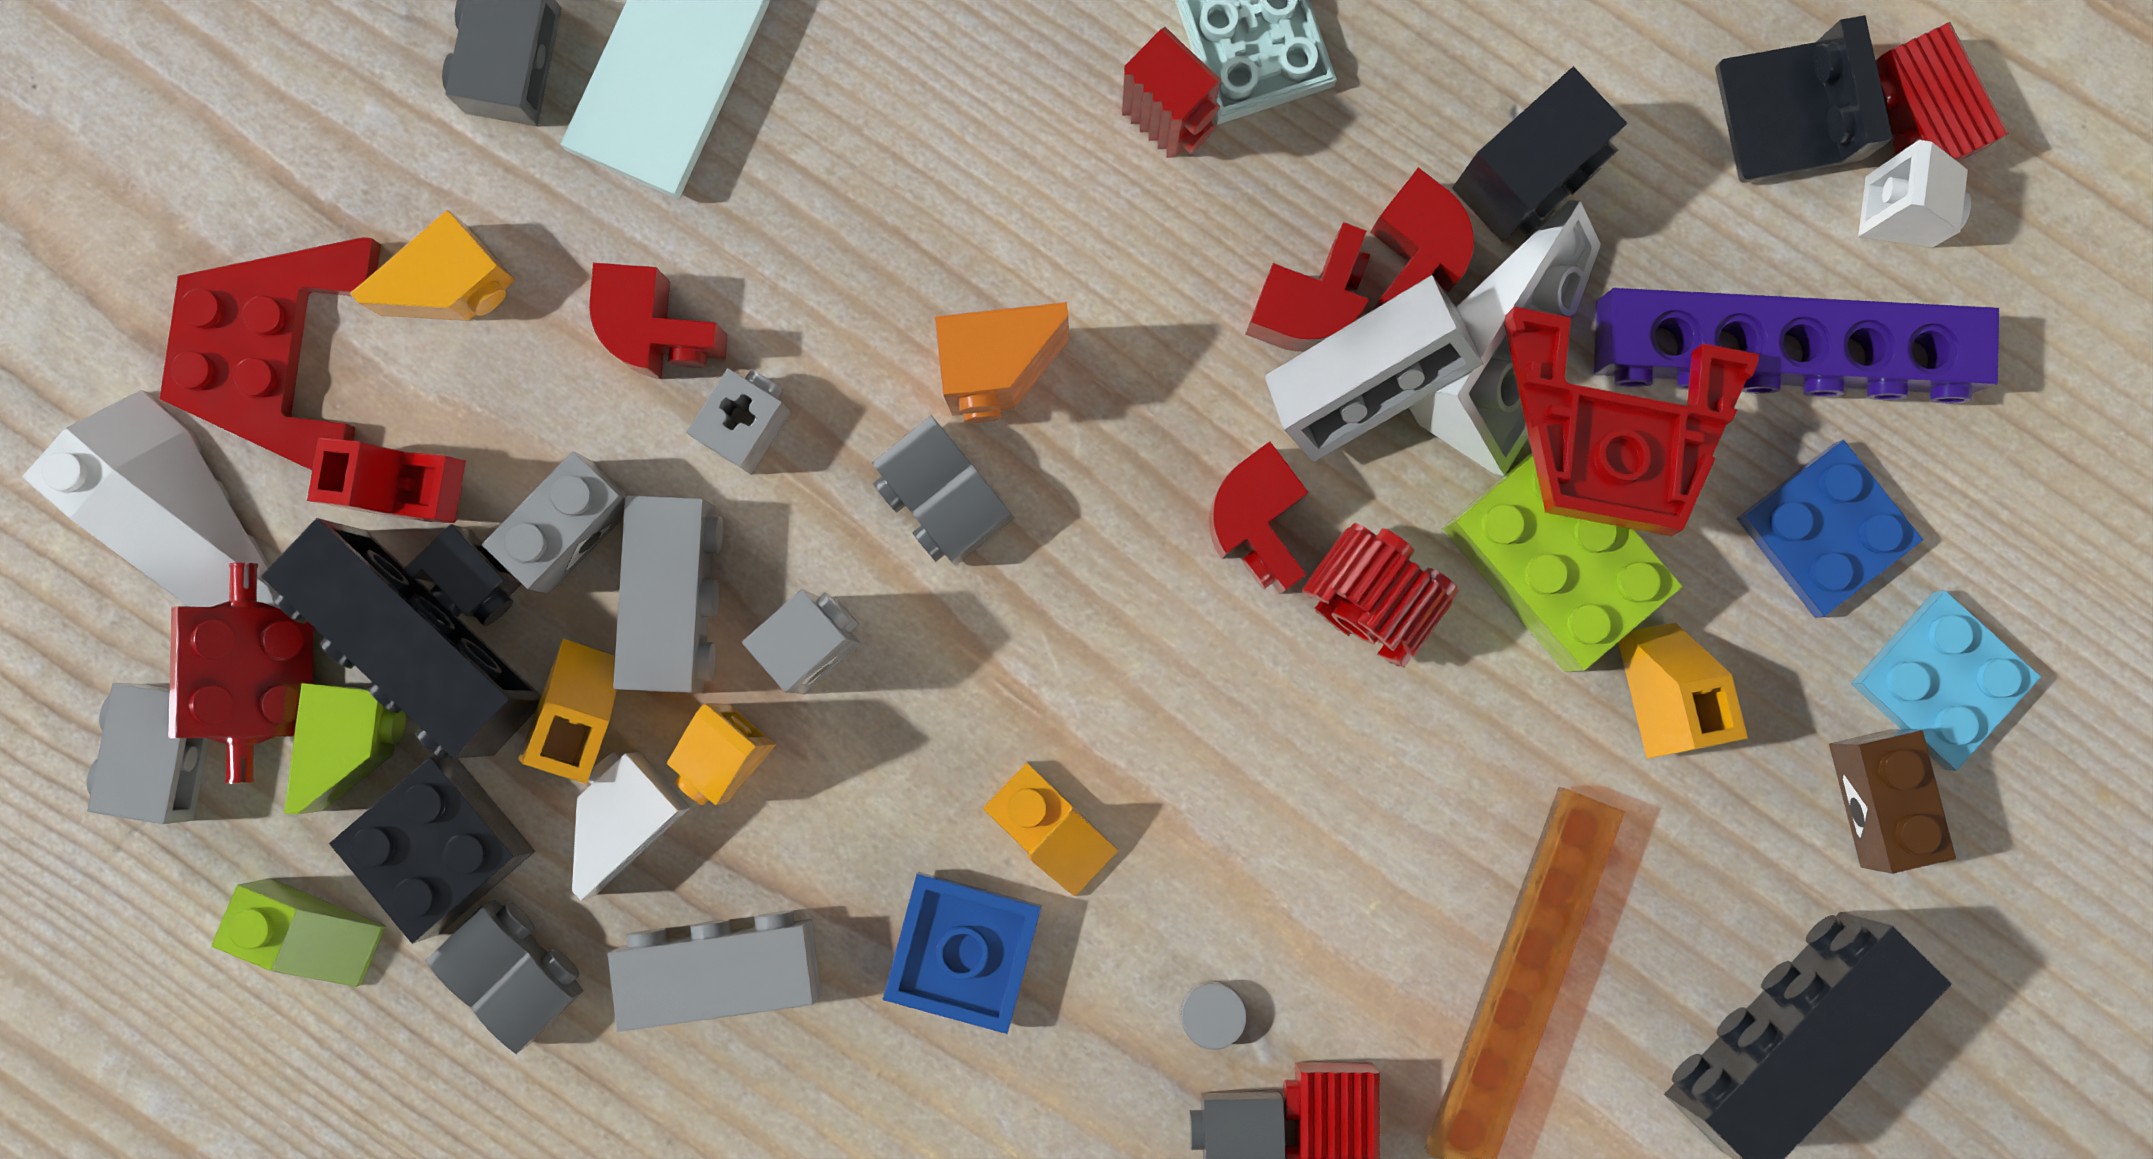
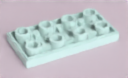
M627 0L560 145L567 152L679 200L771 0Z
M1175 0L1192 52L1221 79L1218 98L1216 99L1220 109L1214 116L1217 125L1335 86L1337 79L1309 0Z

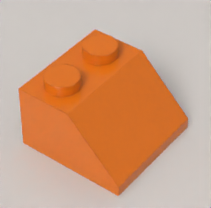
M1067 302L935 316L943 396L952 416L963 414L965 423H984L1001 419V410L1014 409L1069 342Z

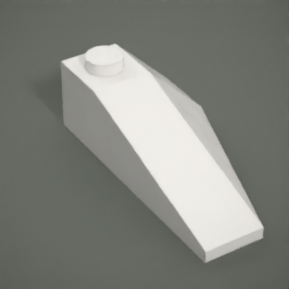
M1569 200L1456 307L1467 327L1483 365L1408 407L1421 427L1493 474L1505 476L1529 437L1504 326L1505 315L1514 306L1561 316H1571L1577 312L1601 246L1581 201Z
M139 390L66 427L22 476L68 518L186 606L211 607L229 601V563L259 564L257 568V602H264L279 608L272 599L278 592L261 577L270 565L254 537L247 535L228 502L232 499L223 483L214 478L200 453L203 449L194 433L148 392Z

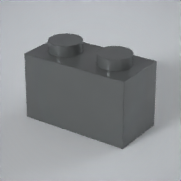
M457 0L455 24L458 34L454 53H449L446 56L442 69V82L446 90L445 95L465 114L538 127L562 9L557 1Z

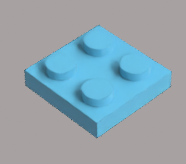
M1941 590L1934 591L1851 682V685L1901 730H1923L1929 755L1945 770L1957 771L2041 676L1947 591Z

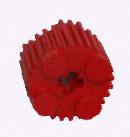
M1353 523L1350 528L1344 530L1308 579L1302 591L1306 593L1307 597L1320 600L1314 608L1315 612L1324 617V620L1332 624L1335 629L1348 637L1352 633L1372 645L1376 642L1382 643L1383 646L1377 655L1390 664L1393 663L1398 667L1405 668L1451 607L1452 600L1459 592V589L1451 579L1441 572L1429 567L1423 571L1419 568V565L1411 562L1409 558L1414 553V549L1400 536L1385 528H1382L1375 535L1364 526Z

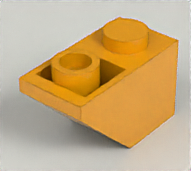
M1676 622L1632 630L1618 642L1647 759L1748 739L1732 674Z
M562 638L518 758L522 764L581 783H588L610 721L617 689H613L614 655Z

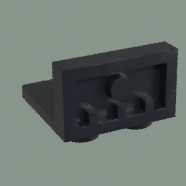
M1866 15L1839 20L1816 42L1725 58L1715 67L1738 179L1742 183L1861 162L1893 140Z

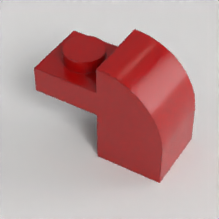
M1417 168L1378 217L1370 231L1373 236L1408 261L1407 265L1371 311L1431 275L1449 293L1461 279L1470 263L1474 238L1472 225L1465 208L1449 190L1420 168Z
M1346 222L1342 223L1335 236L1319 280L1272 263L1245 334L1283 349L1306 351L1355 322L1369 299L1347 291L1345 288L1347 286L1357 290L1364 275L1371 254L1361 251L1360 248L1367 230Z
M593 262L589 300L592 326L603 346L632 370L647 377L661 379L664 355H668L669 363L685 367H706L707 358L726 359L728 335L716 322L667 319L670 280L657 267Z
M318 438L307 501L397 518L455 524L458 504L462 495V481L466 460L445 455L404 452L360 441Z
M1271 441L1239 463L1223 480L1211 504L1209 528L1214 547L1221 559L1242 544L1249 553L1242 558V562L1251 576L1264 590L1273 585L1277 592L1281 594L1306 576V573L1270 527L1269 523L1302 500L1309 492Z

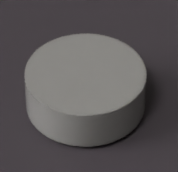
M1208 981L1196 985L1186 994L1181 1005L1180 1015L1183 1028L1187 1036L1202 1048L1211 1050L1226 1048L1233 1044L1244 1030L1246 1024L1244 1004L1236 991L1224 983Z

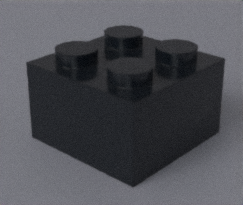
M1573 66L1475 154L1452 189L1501 242H1504L1518 228L1527 237L1555 211L1558 205L1570 194L1573 195L1582 188L1619 151L1611 141L1627 125V122Z
M439 756L429 757L329 843L412 944L439 935L536 852L458 758L453 759L451 756L445 759Z

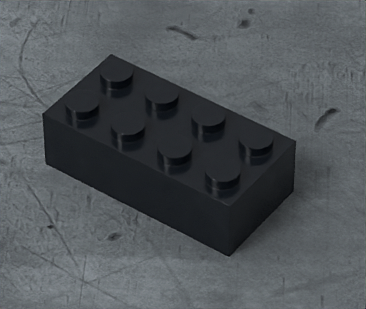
M316 517L261 575L278 592L272 598L274 603L293 620L301 624H305L308 621L325 637L320 642L321 647L336 662L349 669L355 665L370 679L372 683L367 689L381 705L398 714L402 710L420 727L415 732L416 737L431 752L444 759L449 755L453 759L494 756L535 713L541 694L459 617L446 610L434 598L431 591L418 579L412 578L404 570L405 566L366 530Z
M1839 912L1836 916L1830 915L1823 918L1807 934L1806 942L1808 945L1792 962L1785 961L1777 965L1767 974L1761 984V988L1764 991L1747 1008L1741 1007L1736 1009L1721 1022L1716 1032L1719 1037L1702 1055L1694 1054L1679 1065L1672 1076L1674 1084L1664 1095L1720 1151L1732 1159H1785L1952 985L1894 926Z

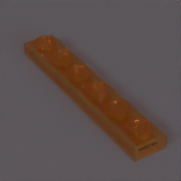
M1558 787L1424 1146V1150L1428 1155L1437 1159H1497L1625 811L1569 789Z

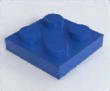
M1844 440L1833 443L1736 518L1814 618L1825 617L1923 541L1915 528Z
M918 872L882 1000L1008 1034L1042 905Z

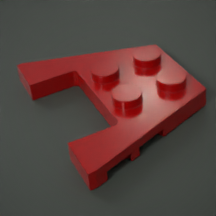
M361 237L178 275L159 399L312 470L318 438L353 441L355 427L346 423L292 417L308 297L313 292L352 296L350 293L378 270L381 244L373 238Z
M1514 306L1505 315L1504 326L1545 513L1667 536H1674L1683 531L1716 459L1713 457V454L1727 424L1733 421L1738 410L1734 409L1746 380L1751 378L1756 370L1759 354L1710 344H1701L1692 351L1687 406L1570 384L1565 379L1571 317Z

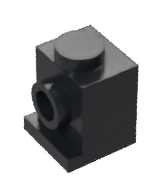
M450 524L404 570L412 578L434 582L436 585L430 590L432 595L451 614L459 617L464 613L466 616L476 617L483 626H488L498 620L512 606L513 600L510 595L522 583L482 545L483 542L472 530Z

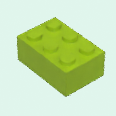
M1532 452L1441 528L1564 672L1585 671L1683 587L1634 529L1545 513Z

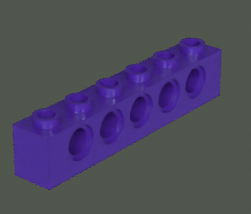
M1612 288L1596 301L1594 375L1614 376V385L1645 387L1653 385V378L1677 379V388L1688 390L1692 351L1703 343L1720 346L1719 336L1721 331L1732 334L1738 340L1740 351L1759 354L1756 370L1753 376L1746 380L1742 392L1775 393L1780 391L1781 385L1804 386L1803 394L1812 397L1840 396L1844 394V388L1867 389L1868 399L1899 400L1907 398L1908 392L1930 393L1931 402L1953 404L1969 402L1972 400V393L1998 384L1999 308L1630 288ZM1657 328L1666 329L1675 336L1678 344L1675 356L1664 353L1657 346L1655 341ZM1785 335L1794 337L1801 344L1803 350L1801 362L1791 359L1785 352L1783 346ZM1849 338L1858 341L1865 351L1864 365L1858 364L1849 355ZM1913 342L1920 344L1925 349L1928 356L1926 368L1920 366L1915 361L1912 354Z

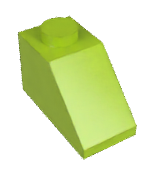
M302 683L284 813L297 815L325 810L392 757L394 746L401 741L405 731L406 714L402 710L398 714L388 710L365 688Z
M268 878L236 886L211 947L272 972L358 987L364 980L386 925Z

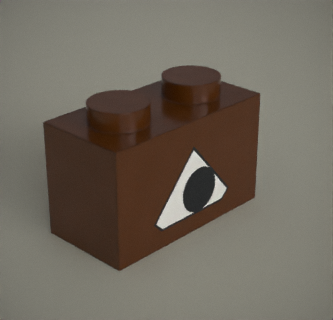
M1889 729L1829 743L1861 868L1894 874L1956 859L1923 730Z

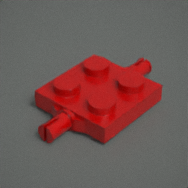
M229 563V601L211 607H171L169 738H206L220 744H226L225 783L255 782L254 744L262 743L275 737H294L301 684H313L314 626L308 621L305 624H301L293 620L280 608L273 607L264 602H257V568L259 565L257 563Z

